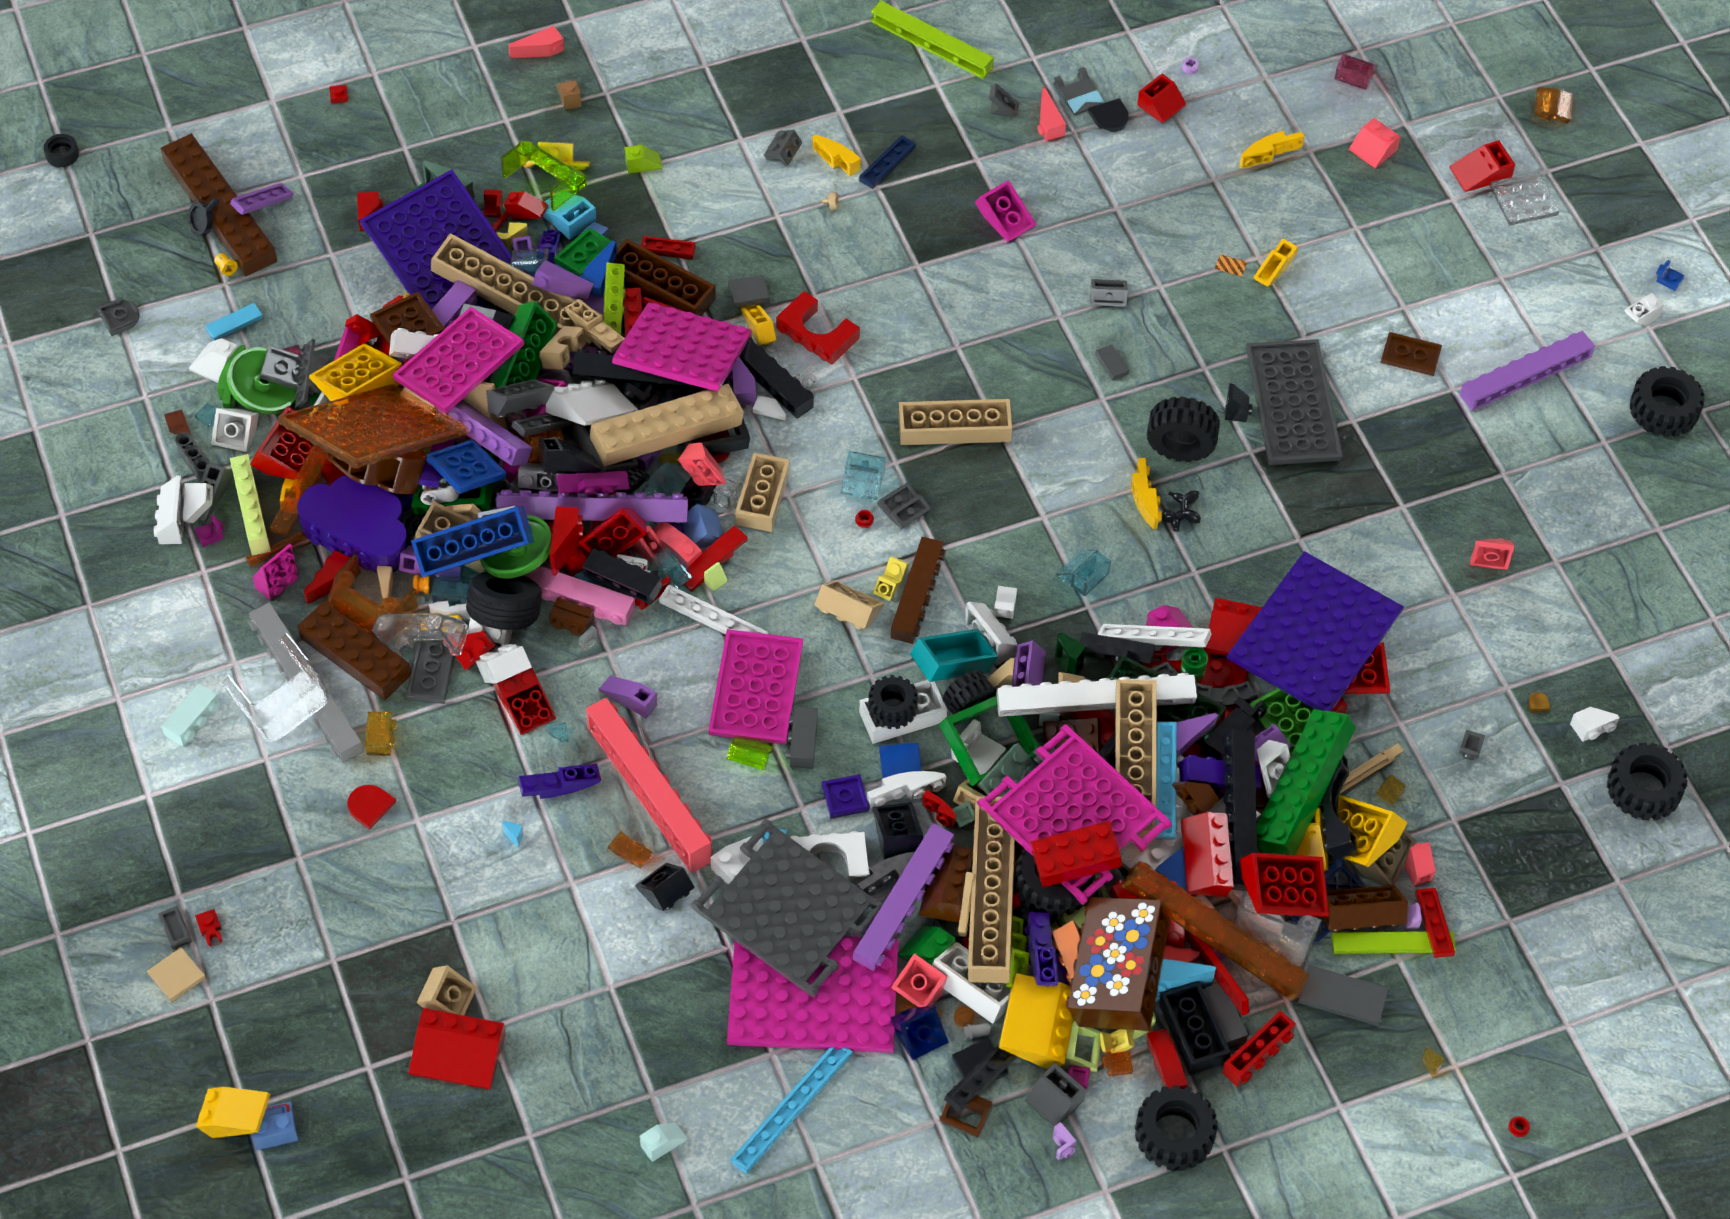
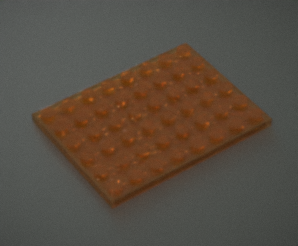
M393 384L278 416V423L285 426L286 429L295 432L298 436L307 439L313 445L324 449L325 452L334 455L337 459L346 462L353 468H361L364 465L374 464L397 455H404L407 452L417 451L424 447L459 438L460 436L467 435L469 429L466 425Z

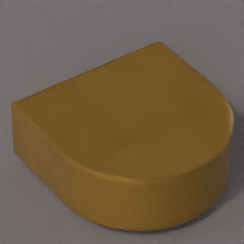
M1540 692L1531 694L1528 700L1530 713L1550 711L1549 700L1545 694Z

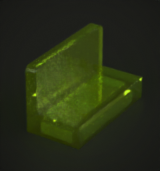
M735 737L731 741L727 759L765 770L769 754L773 751L774 747Z

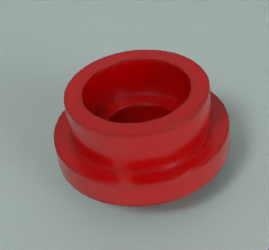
M861 510L856 514L855 522L861 528H868L873 524L874 517L870 511Z
M1518 1116L1510 1120L1508 1128L1512 1135L1524 1137L1529 1133L1530 1124L1526 1118ZM1515 1126H1521L1522 1130L1517 1129Z

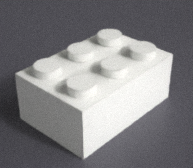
M505 644L497 648L498 652H487L479 656L480 660L476 661L485 683H498L532 668L523 646H516V644Z

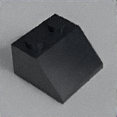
M667 862L635 885L638 891L654 908L662 911L672 908L677 900L687 897L690 891L695 888L683 867Z

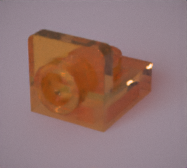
M1106 1049L1105 1056H1102L1103 1069H1107L1108 1076L1133 1074L1130 1051L1111 1053V1049Z

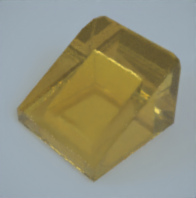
M1390 774L1376 794L1393 805L1404 793L1406 785Z
M1429 1048L1425 1049L1422 1060L1431 1077L1434 1078L1441 1069L1444 1058Z

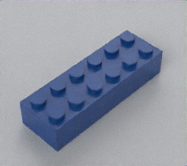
M523 505L411 540L421 575L422 577H427L535 543Z

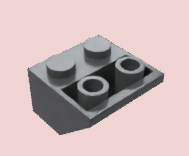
M1054 1063L1039 1078L1025 1101L1053 1126H1056L1060 1122L1062 1123L1084 1101L1086 1089Z

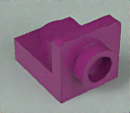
M215 515L210 516L212 522L194 529L202 547L224 539L222 531L225 530L221 520L217 521Z

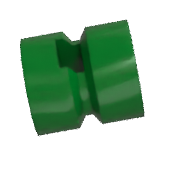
M1198 647L1186 649L1183 653L1180 673L1194 675L1195 683L1201 681L1205 676L1208 661L1206 652Z

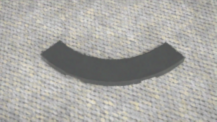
M1164 662L1150 671L1153 677L1161 674H1168L1169 676L1180 674L1168 662ZM1248 681L1233 686H1225L1224 688H1212V686L1195 684L1197 693L1195 703L1200 705L1230 707L1236 706L1234 701L1239 696L1247 703L1258 699L1257 692Z

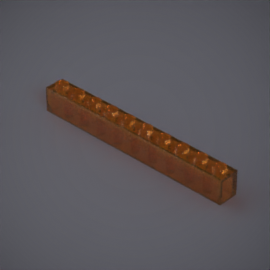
M1139 861L1131 868L1122 884L1123 888L1139 899L1161 900L1172 921L1288 999L1292 1000L1300 994L1309 977V974L1304 972L1302 967L1294 965L1284 955L1276 953L1270 949L1269 945L1258 941L1251 933L1240 929L1233 921L1227 920L1217 910L1209 908L1199 898L1188 894L1183 887L1175 885L1165 875L1154 871L1147 863Z

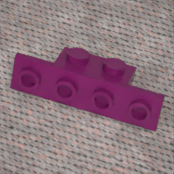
M627 471L556 475L559 494L610 493L630 489Z

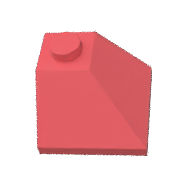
M1501 538L1476 541L1470 566L1508 570L1514 551L1513 542Z

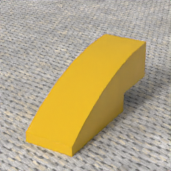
M812 136V148L833 169L840 166L849 176L861 170V158L853 151L826 137Z
M1282 238L1275 250L1272 249L1253 279L1266 287L1271 286L1298 253V246Z

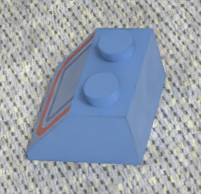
M291 1101L266 1107L259 1132L252 1133L256 1150L298 1141Z

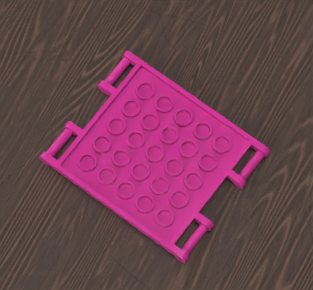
M1066 724L1043 747L1040 746L1035 750L1044 761L1025 778L1016 784L1009 776H1005L1002 779V783L986 797L980 798L977 801L978 806L986 811L1031 855L1030 841L1109 820L1119 851L1132 841L1143 852L1155 837L1164 829L1172 826L1171 821ZM1065 737H1069V739L1066 742H1064L1058 749H1056L1052 754L1048 753ZM1007 788L1011 789L993 806L990 805ZM1157 819L1160 823L1141 839L1138 835ZM1108 870L1099 872L1101 876L1083 892L1079 888L1094 874L1065 881L1061 884L1084 905L1097 889L1106 881L1109 882L1113 879V875Z

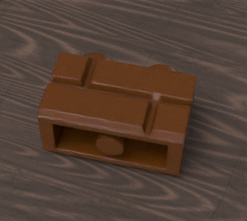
M557 598L554 607L549 613L550 624L559 630L562 628L569 630L573 635L586 636L594 621V610Z

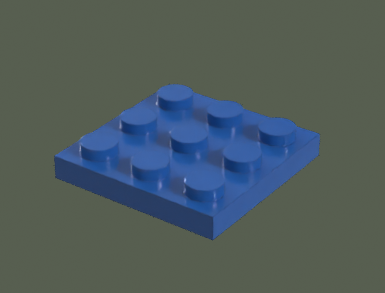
M473 439L427 454L426 460L459 494L505 479L506 472Z

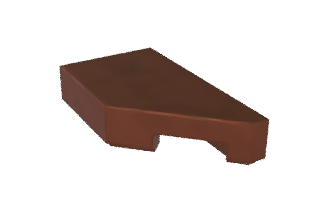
M182 409L164 414L171 433L187 432L190 434Z

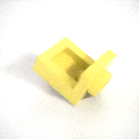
M1119 1029L1111 1034L1106 1032L1099 1033L1100 1046L1105 1053L1117 1056L1135 1047L1132 1030Z

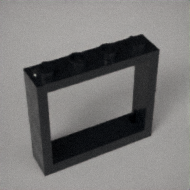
M726 379L722 385L729 384L732 389L730 380ZM692 385L665 390V396L662 398V401L665 403L709 389ZM742 419V425L733 427L736 436L699 443H702L711 455L748 449L750 436L744 419ZM689 441L677 444L678 451L683 453L688 444H690Z

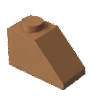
M576 80L556 83L564 110L581 107V95Z

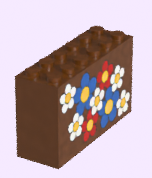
M1090 897L1088 905L1085 906L1086 918L1085 923L1081 925L1082 938L1077 945L1078 958L1074 961L1075 973L1074 978L1070 980L1071 993L1070 997H1067L1066 1007L1079 1027L1150 1031L1171 920L1161 900Z

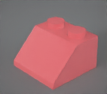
M1373 118L1362 127L1349 150L1376 169L1398 150L1401 136Z

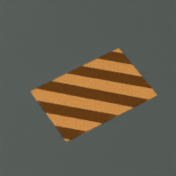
M1220 254L1214 269L1242 277L1247 262Z

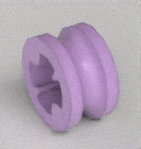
M1193 57L1184 59L1183 72L1195 74L1198 70V61Z

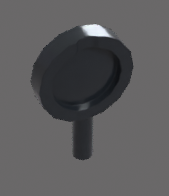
M214 197L209 204L206 202H194L190 206L188 223L195 235H207L211 231L213 225L212 210L219 204V198Z

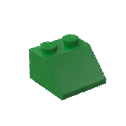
M922 925L898 952V956L909 962L913 954H916L930 965H933L934 960L955 943L956 938L940 927Z

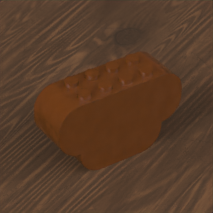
M364 412L346 413L345 419L336 421L331 446L327 454V459L352 480L366 485L379 486L386 491L398 494H415L418 492L420 486L419 479L427 461V454L385 419Z

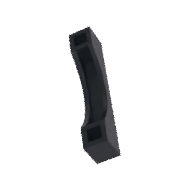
M1344 754L1321 800L1323 805L1321 814L1325 821L1323 832L1326 836V842H1324L1327 853H1331L1335 860L1358 853L1356 836L1349 826L1340 820L1338 813L1339 794L1349 776L1348 759Z

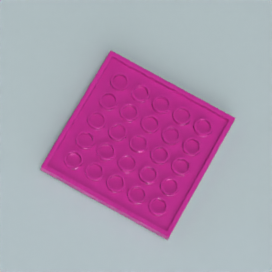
M648 302L614 354L612 363L718 392L750 339L752 329Z

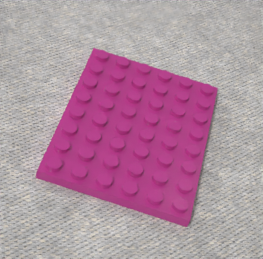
M844 936L828 956L829 959H833L838 963L839 968L829 975L818 989L815 997L805 993L734 940L727 1045L821 1050L835 1047V1049L840 1050L848 1048L852 1051L893 1053L896 991L891 987L897 979L898 938H894L896 942L892 949L886 950L884 954L886 958L881 967L877 965L875 970L872 971L852 960L853 953L861 938L857 936ZM821 964L807 983L812 984L825 969V966Z

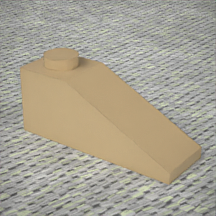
M1010 658L989 676V682L996 689V694L997 689L1001 688V686L1012 685L1015 658Z

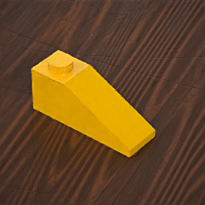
M759 304L740 307L749 329H752V336L759 345H768L776 341L773 321Z

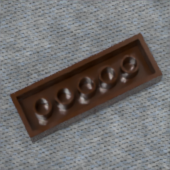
M625 239L617 248L618 252L614 263L625 264V286L641 288V294L652 300L702 316L715 301L716 286L628 239Z
M325 601L297 626L300 639L384 701L410 677L409 662Z

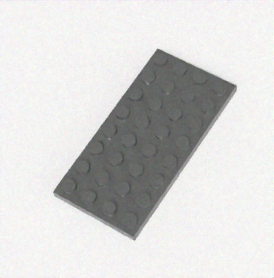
M1319 339L1247 343V356L1268 465L1342 461V452Z

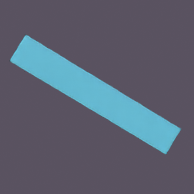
M1156 722V808L1172 823V826L1164 829L1155 837L1156 839H1176V790L1172 784L1176 782L1177 722Z

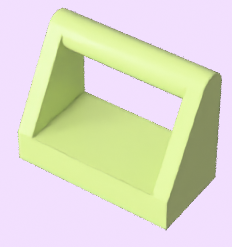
M1073 1021L1064 1067L1069 1068L1070 1065L1087 1067L1090 1068V1071L1097 1072L1101 1050L1099 1036L1101 1031L1090 1027H1079ZM1077 1035L1094 1037L1090 1062L1074 1056Z

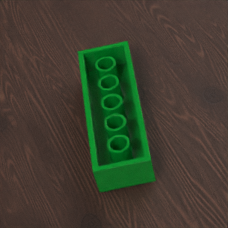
M536 301L521 304L517 309L509 331L522 338L524 345L492 373L488 383L495 384L496 388L537 379L542 366L540 351L552 339L558 323Z

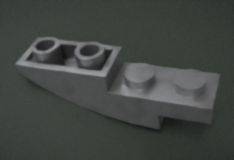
M915 852L896 855L869 868V877L858 883L857 887L872 896L882 886L891 884L894 879L898 881Z

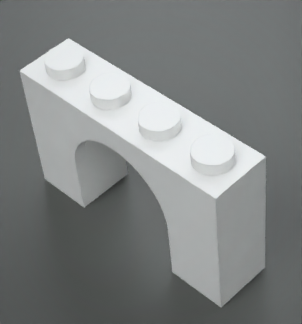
M852 831L844 834H812L806 837H790L813 855L821 852H832L839 855L846 863L848 880L853 884L858 885V883L869 877L864 832Z

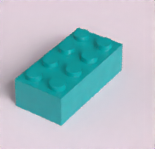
M979 629L921 637L917 640L910 653L929 682L957 678L974 670L987 673L998 658V655Z

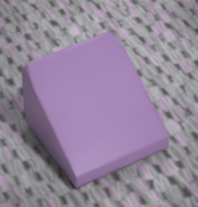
M1419 903L1408 907L1407 924H1402L1405 931L1418 930L1420 928L1422 917Z

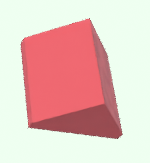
M913 954L891 988L925 1011L941 997L948 976L916 954Z

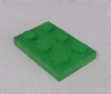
M588 228L554 257V263L577 276L583 275L584 269L611 240Z

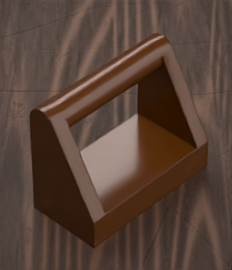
M977 1096L966 1107V1109L982 1115L977 1128L949 1116L948 1113L952 1107L949 1103H946L940 1121L979 1137L992 1111V1102Z

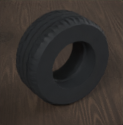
M488 572L476 575L469 583L466 610L474 621L484 626L501 630L523 629L531 626L538 619L542 592L534 580L524 575L516 578H498Z

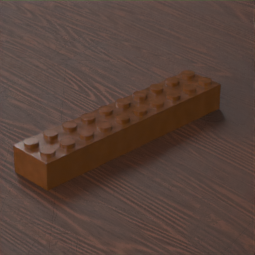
M192 133L160 147L164 163L193 203L206 202L209 204L214 197L219 198V204L212 210V230L232 259L237 262L245 277L277 262L275 248L250 213L242 215L230 205L232 198L237 197V195Z

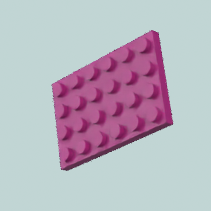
M470 307L393 374V378L444 413H448L524 345V340L473 307Z
M727 629L708 730L709 735L786 745L803 648V638Z

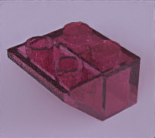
M1342 54L1337 64L1334 79L1367 90L1378 68V64L1348 54Z

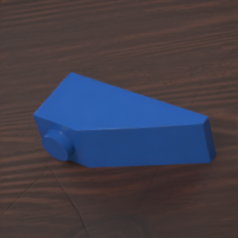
M611 241L584 269L583 275L579 276L594 284L590 295L600 297L604 295L606 263H614L618 252L615 241Z

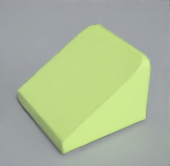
M719 562L704 572V582L712 591H716L727 582V577Z

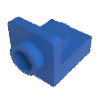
M1667 260L1664 265L1661 264L1656 272L1658 274L1656 282L1676 291L1685 275L1669 268L1671 261Z

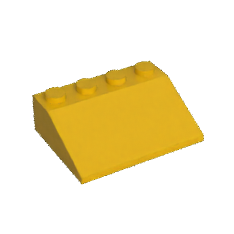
M364 343L309 375V378L337 408L349 413L356 411L398 386L400 383L394 380L393 374L402 367V363Z
M1339 795V818L1349 826L1356 836L1358 853L1343 857V859L1369 867L1399 840L1408 822L1392 811Z
M1016 973L1013 979L999 1048L1047 1070L1054 1063L1059 1067L1064 1065L1074 1020L1069 1009L1066 1007L1067 997H1070L1071 993L1070 986L1058 982V986H1037L1034 977Z

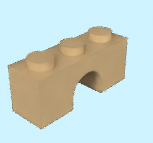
M563 326L540 351V360L542 361L543 368L563 370L571 361L569 352H578V349H582L586 345L584 327Z

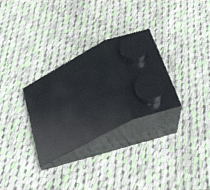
M912 802L873 807L879 844L884 859L915 852L923 840V832Z

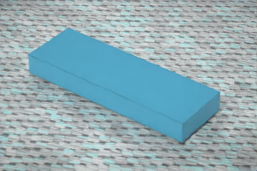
M252 303L205 327L211 338L215 341L263 319V316L256 305Z

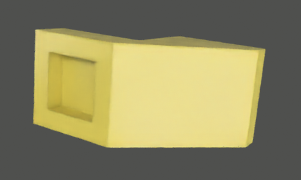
M509 222L508 233H497L508 250L513 247L512 238L528 236L527 223Z
M891 556L884 574L878 578L873 594L891 601L903 582L909 563Z

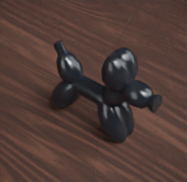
M1193 490L1185 495L1169 492L1168 495L1172 496L1176 502L1181 503V510L1176 513L1170 510L1162 512V520L1171 523L1174 532L1179 531L1180 520L1184 518L1191 523H1200V515L1196 511L1188 509V504L1195 502L1199 498V491Z

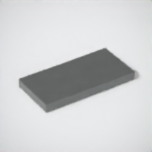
M420 631L407 687L406 700L445 704L455 655L444 640L458 635Z
M1308 965L1298 1003L1378 1026L1388 988Z

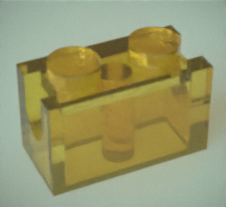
M368 712L365 739L367 756H391V748H395L393 731L397 729V721L392 719V712Z

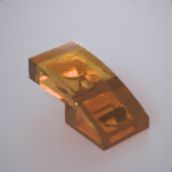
M622 831L608 845L609 850L640 869L653 855V852L639 841L635 843Z

